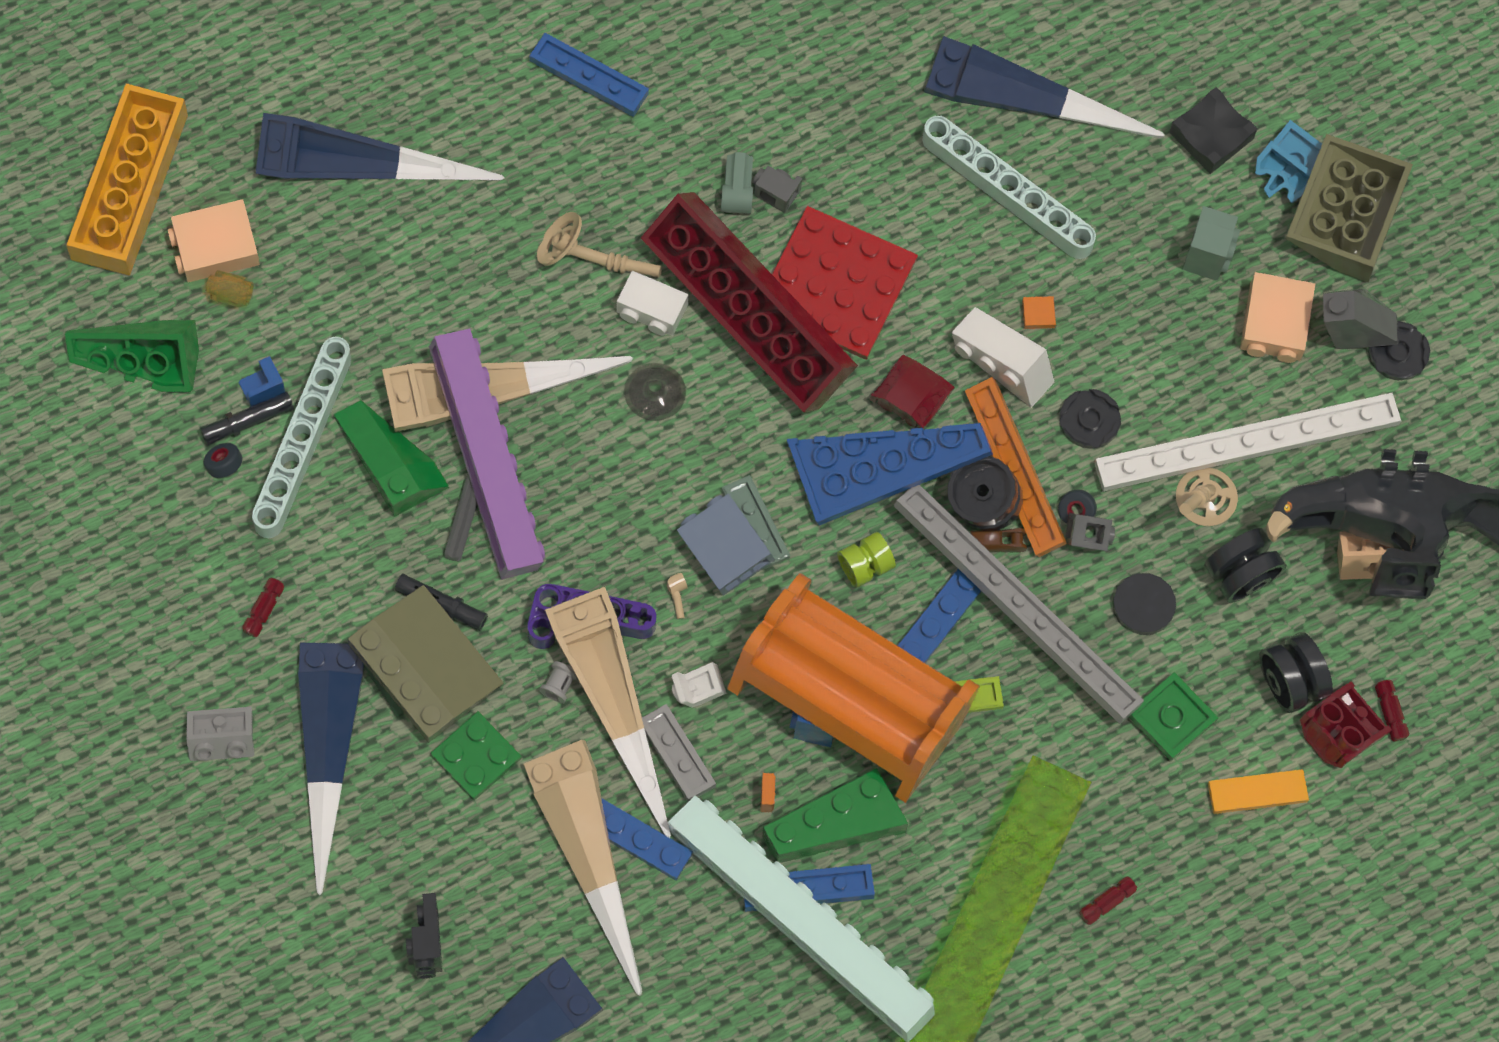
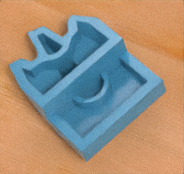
M1291 120L1257 157L1255 174L1271 176L1264 188L1268 198L1282 188H1285L1288 191L1287 198L1293 203L1303 195L1322 143Z

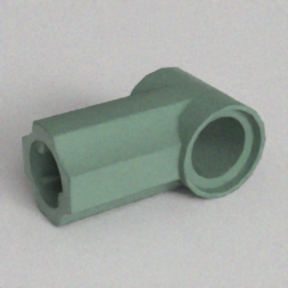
M735 152L734 154L727 155L726 179L722 189L721 212L751 214L753 157L746 153Z

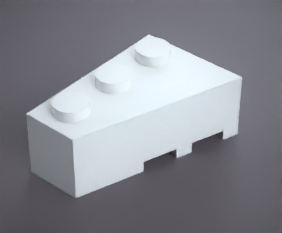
M975 307L952 331L955 350L960 356L965 359H971L1029 407L1032 408L1054 383L1047 350Z

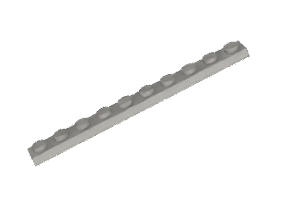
M920 485L911 488L896 500L894 507L1119 724L1142 705L1144 700Z

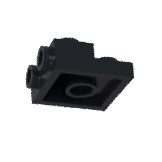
M436 893L422 894L423 904H417L419 927H411L412 937L406 938L408 963L415 966L416 978L418 979L436 977V972H443Z

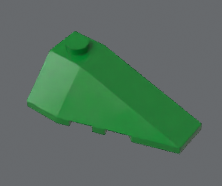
M160 320L65 332L68 358L71 363L102 373L107 372L111 368L126 373L124 380L133 383L136 377L153 382L151 389L161 392H191L193 390L199 354L195 320Z
M362 400L334 414L335 419L394 517L449 488L435 462L399 431L395 432L393 426Z

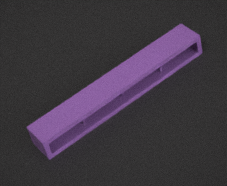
M470 329L435 336L429 346L430 353L501 580L536 571L544 562L545 551L540 541L537 542L534 533L536 529L532 512L527 511L525 487L523 483L518 482L515 473L517 471V462L515 456L509 453L506 444L508 442L506 427L503 424L500 425L498 419V401L494 395L491 396L488 387L490 384L488 370L485 366L482 367L479 358L481 355L480 344L477 338H473Z

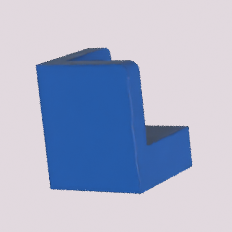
M270 356L258 361L260 371L239 381V385L250 406L285 392L283 380Z

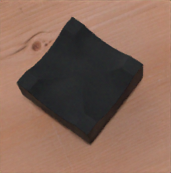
M1215 87L1197 105L1174 120L1169 133L1211 174L1254 139L1258 128L1239 114L1228 102L1224 94Z

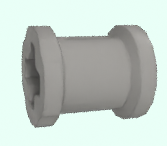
M554 661L552 664L553 671L546 684L541 685L539 691L544 696L558 703H565L567 699L565 694L572 681L577 680V677L569 665Z

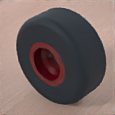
M222 443L210 449L205 455L203 462L206 470L212 477L223 478L237 471L242 464L243 458L236 445Z
M1076 489L1069 491L1059 502L1058 513L1066 524L1069 513H1074L1072 510L1074 504L1082 506L1081 515L1094 517L1096 515L1097 505L1095 499L1084 490Z

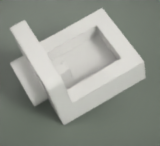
M713 662L687 674L679 672L672 674L674 682L672 691L675 698L681 704L689 707L699 706L727 694L718 665Z

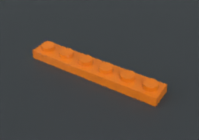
M991 377L965 390L978 423H981L984 428L993 457L1001 460L1010 468L1023 490V505L1019 518L1035 555L1041 557L1066 545V540L996 379Z

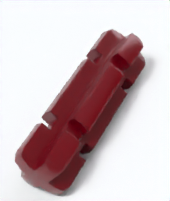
M271 577L268 579L264 586L265 592L260 593L250 612L251 617H248L242 626L243 632L252 637L259 636L263 628L262 623H266L277 603L276 597H280L284 590V584Z
M1380 681L1375 685V690L1378 698L1381 697L1382 700L1380 705L1387 726L1390 725L1392 729L1390 732L1391 739L1394 742L1405 740L1410 733L1407 724L1403 723L1405 718L1398 696L1394 695L1396 690L1393 681Z
M1126 876L1117 882V886L1113 885L1095 898L1092 902L1093 904L1089 903L1084 906L1079 912L1083 921L1088 925L1093 924L1099 919L1100 915L1104 916L1123 902L1124 897H1130L1137 890L1135 882L1129 876Z

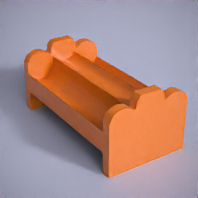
M799 573L788 589L785 588L774 601L764 620L750 635L742 649L727 689L738 696L747 683L855 750L902 780L895 796L906 803L961 727L980 686L970 679L966 681L963 687L808 590L812 582L811 579Z

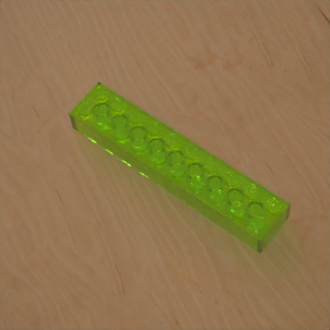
M1034 755L1032 756L924 989L934 999L935 1015L909 1042H974L1089 790L1091 781Z

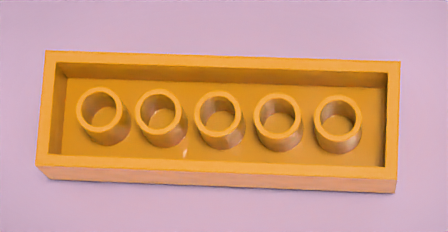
M125 84L66 245L71 260L128 276L131 275L188 117L183 98Z

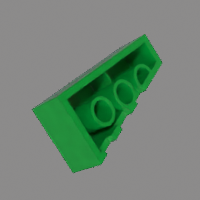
M876 768L764 826L762 837L775 861L783 863L862 842H870L891 835L906 833L908 822Z

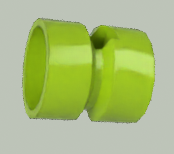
M874 532L861 539L860 546L852 544L837 552L840 566L855 588L871 581L874 573L881 576L896 567L890 547L878 532Z

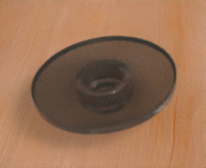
M649 363L638 367L629 375L624 387V397L628 407L637 416L646 420L660 421L670 418L681 409L686 397V387L681 375L672 367L661 363ZM657 384L661 389L658 392H653L650 390V386Z

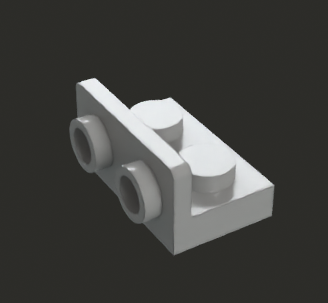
M252 707L187 711V746L190 761L253 757Z

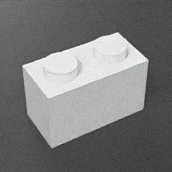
M632 270L617 300V313H620V317L629 323L635 324L638 321L648 325V329L657 335L663 336L667 333L673 336L688 306L689 294Z

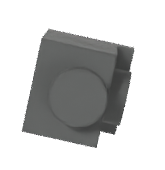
M767 166L766 169L760 168L753 180L755 185L754 196L786 213L801 191L802 178L796 176L793 180L784 170H775L770 166Z
M1069 513L1065 540L1068 545L1108 551V545H1112L1115 537V527L1112 526V520ZM1092 526L1094 529V534L1090 538L1085 536L1086 527Z

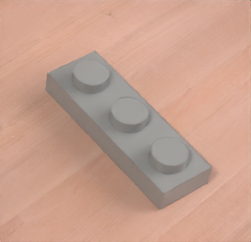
M667 704L642 717L646 736L687 802L694 796L699 797L716 787V782Z

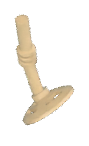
M568 212L559 217L545 232L543 241L537 250V259L544 266L558 262L565 255H573L605 266L609 271L613 268L614 272H618L619 269L620 273H625V271L632 272L633 270L640 274L659 278L662 271V266L631 260L628 259L627 255L621 257V254H617L615 256V253L612 252L608 255L578 245L577 238L581 230L582 220L575 212ZM552 243V252L548 253L549 247Z
M1206 468L1188 472L1182 477L1176 489V502L1180 512L1188 520L1202 526H1214L1225 522L1232 516L1237 507L1238 494L1234 483L1226 474L1214 468ZM1210 475L1221 479L1227 488L1222 489L1217 482L1209 480ZM1198 476L1199 479L1191 485L1189 492H1184L1187 483ZM1217 496L1221 497L1220 502L1213 506ZM1226 499H1229L1230 503L1227 509L1220 515H1217L1216 511L1223 507ZM1196 508L1206 510L1205 517L1194 513L1193 510Z

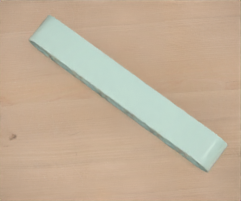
M933 116L926 121L922 141L930 152L1069 256L1075 259H1084L1091 254L1096 233L1089 224L947 118ZM931 132H939V133H941L943 136H942V137H934V136H932L930 133H931ZM961 149L964 150L967 154L958 155L954 152V150ZM986 167L991 172L983 173L980 172L978 168ZM1010 185L1015 190L1007 191L1003 189L1002 186ZM1026 203H1035L1039 208L1031 209L1027 207ZM1050 221H1059L1063 226L1055 227ZM1074 239H1083L1087 244L1079 245Z
M331 337L323 343L254 507L252 518L255 530L263 538H273L283 529L350 367L351 354L349 344L341 337ZM333 352H341L344 354L343 357H341L340 359H332L329 357L330 354H332ZM322 379L333 381L329 386L323 387L318 385ZM311 406L322 408L316 414L306 412ZM306 433L310 435L306 441L300 442L295 440V437L299 434ZM288 461L299 463L294 469L283 467ZM279 488L287 490V493L282 497L271 495L273 491ZM267 516H271L276 519L274 523H272L271 525H263L260 523V521Z

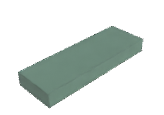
M746 476L723 486L721 490L724 496L727 494L731 496L775 559L762 570L789 559L791 555L751 476Z

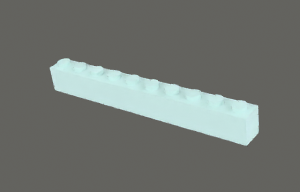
M694 796L668 821L672 835L686 848L693 851L695 856L738 894L748 900L755 909L906 1042H909L935 1015L934 999L926 990L921 987L916 989L908 982L910 980L902 969L898 966L892 968L884 961L885 956L874 945L868 947L860 940L861 935L850 924L844 926L836 919L837 914L826 903L820 905L812 898L813 893L802 882L796 884L788 877L790 875L782 864L777 861L772 863L767 859L764 849L752 840L749 843L741 836L743 834L741 829L731 820L725 822L719 817L718 809L710 801L705 800L702 802L697 796Z

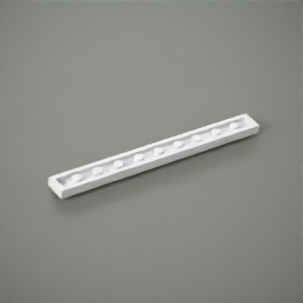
M1388 393L1097 458L1094 464L1102 491H1108L1399 425L1401 418L1393 393Z

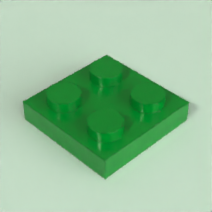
M1175 672L1143 699L1142 705L1129 716L1135 725L1170 761L1176 758L1218 720L1216 714Z
M479 711L430 753L433 759L474 801L522 759V756Z

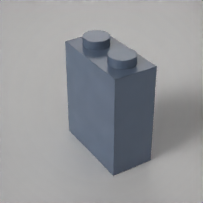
M729 494L724 497L719 495L713 498L706 505L707 509L698 515L694 513L686 517L681 522V527L677 529L723 596L775 560Z

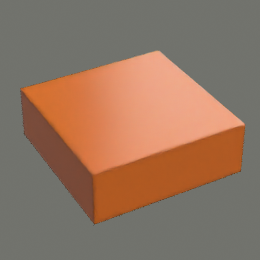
M1054 296L1023 297L1024 329L1055 328Z
M763 773L760 812L772 813L774 810L776 777L774 773Z

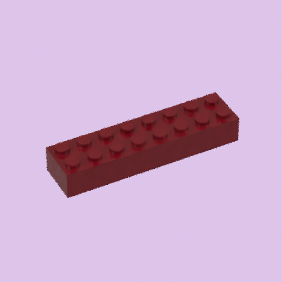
M695 192L678 193L641 237L645 244L804 413L819 410L858 366Z

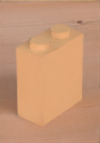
M243 199L171 216L173 228L168 229L172 247H179L180 255L174 257L179 274L185 273L187 282L260 265Z
M1255 272L1250 283L1240 350H1246L1249 355L1254 357H1263L1265 354L1277 356L1279 361L1285 363H1293L1296 360L1301 361L1306 348L1315 283Z

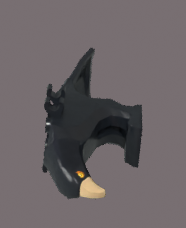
M1383 449L1380 467L1377 469H1363L1342 476H1330L1289 489L1277 500L1272 509L1270 519L1266 525V531L1269 539L1272 542H1276L1278 537L1288 531L1310 528L1340 529L1390 547L1382 555L1374 571L1369 596L1426 599L1431 595L1435 587L1433 578H1438L1440 561L1449 540L1448 530L1450 528L1473 527L1499 545V489L1469 484L1441 472H1430V466L1426 464L1428 451H1414L1411 469L1397 470L1398 463L1394 462L1397 451L1395 449Z

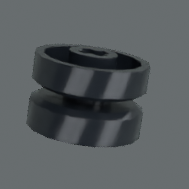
M988 456L952 472L948 483V499L954 511L972 529L978 531L1001 530L1009 526L1018 517L1023 505V490L1018 479L1007 465L997 458Z
M1262 528L1252 529L1232 539L1215 551L1204 564L1213 579H1223L1219 589L1229 603L1240 601L1264 588L1279 577L1287 567L1277 551H1268L1272 542Z
M1299 632L1288 637L1284 642V646L1275 643L1261 649L1259 660L1263 676L1277 703L1286 713H1293L1306 707L1308 699L1318 702L1331 696L1333 683L1329 668L1319 647L1308 634Z

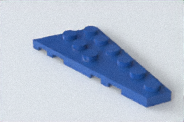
M981 423L950 425L936 429L913 428L911 431L895 432L894 430L852 433L838 437L816 436L814 439H787L815 520L819 526L993 455Z

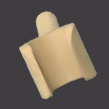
M678 573L668 579L667 588L674 600L677 619H683L685 617L679 592L688 587L683 574Z

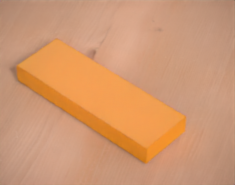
M1303 769L1208 782L1213 814L1307 803L1309 801Z

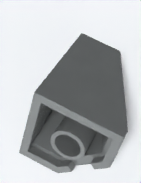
M1363 288L1323 293L1324 324L1336 349L1398 344L1397 314L1368 290Z

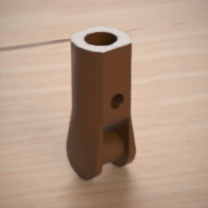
M1022 528L969 532L989 552L1018 553L1027 550V545L1023 544V536L1026 535V532ZM1002 537H1011V544H1003Z

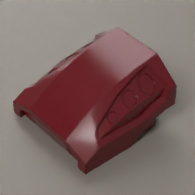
M902 355L881 385L871 394L870 400L874 403L878 400V405L886 411L894 412L902 420L905 419L908 425L925 429L955 387L942 376L918 361Z
M1352 681L1332 693L1331 696L1309 710L1300 719L1305 740L1325 763L1338 768H1343L1348 762L1392 731L1390 726H1386L1355 690V685Z

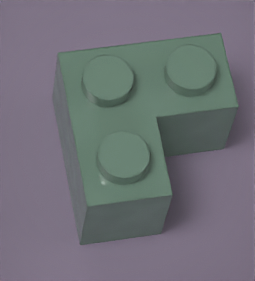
M1203 206L1182 270L1216 281L1221 272L1227 273L1240 233V229L1235 228L1238 217Z

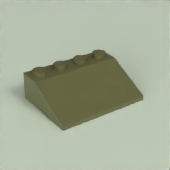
M1326 134L1286 239L1338 272L1369 283L1413 164Z
M424 585L373 618L348 638V645L428 743L504 684Z

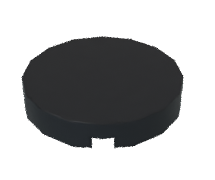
M1397 321L1398 344L1369 347L1368 353L1370 362L1377 372L1386 378L1402 381L1412 379L1421 374L1429 362L1430 346L1428 339L1417 330V327L1409 323Z
M1097 389L1080 390L1074 392L1065 400L1060 411V427L1063 434L1073 444L1082 448L1097 449L1108 445L1116 437L1121 426L1120 409L1117 402L1107 393Z
M1136 573L1125 578L1117 587L1113 599V610L1118 622L1123 627L1139 635H1153L1164 630L1172 621L1176 610V597L1171 586L1161 577L1150 573Z

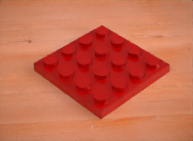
M807 206L772 275L843 350L867 360L917 261L918 255Z

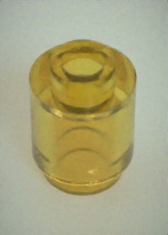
M217 270L215 275H209L205 291L210 293V300L236 307L241 305L248 306L252 297L254 283L247 281V277Z

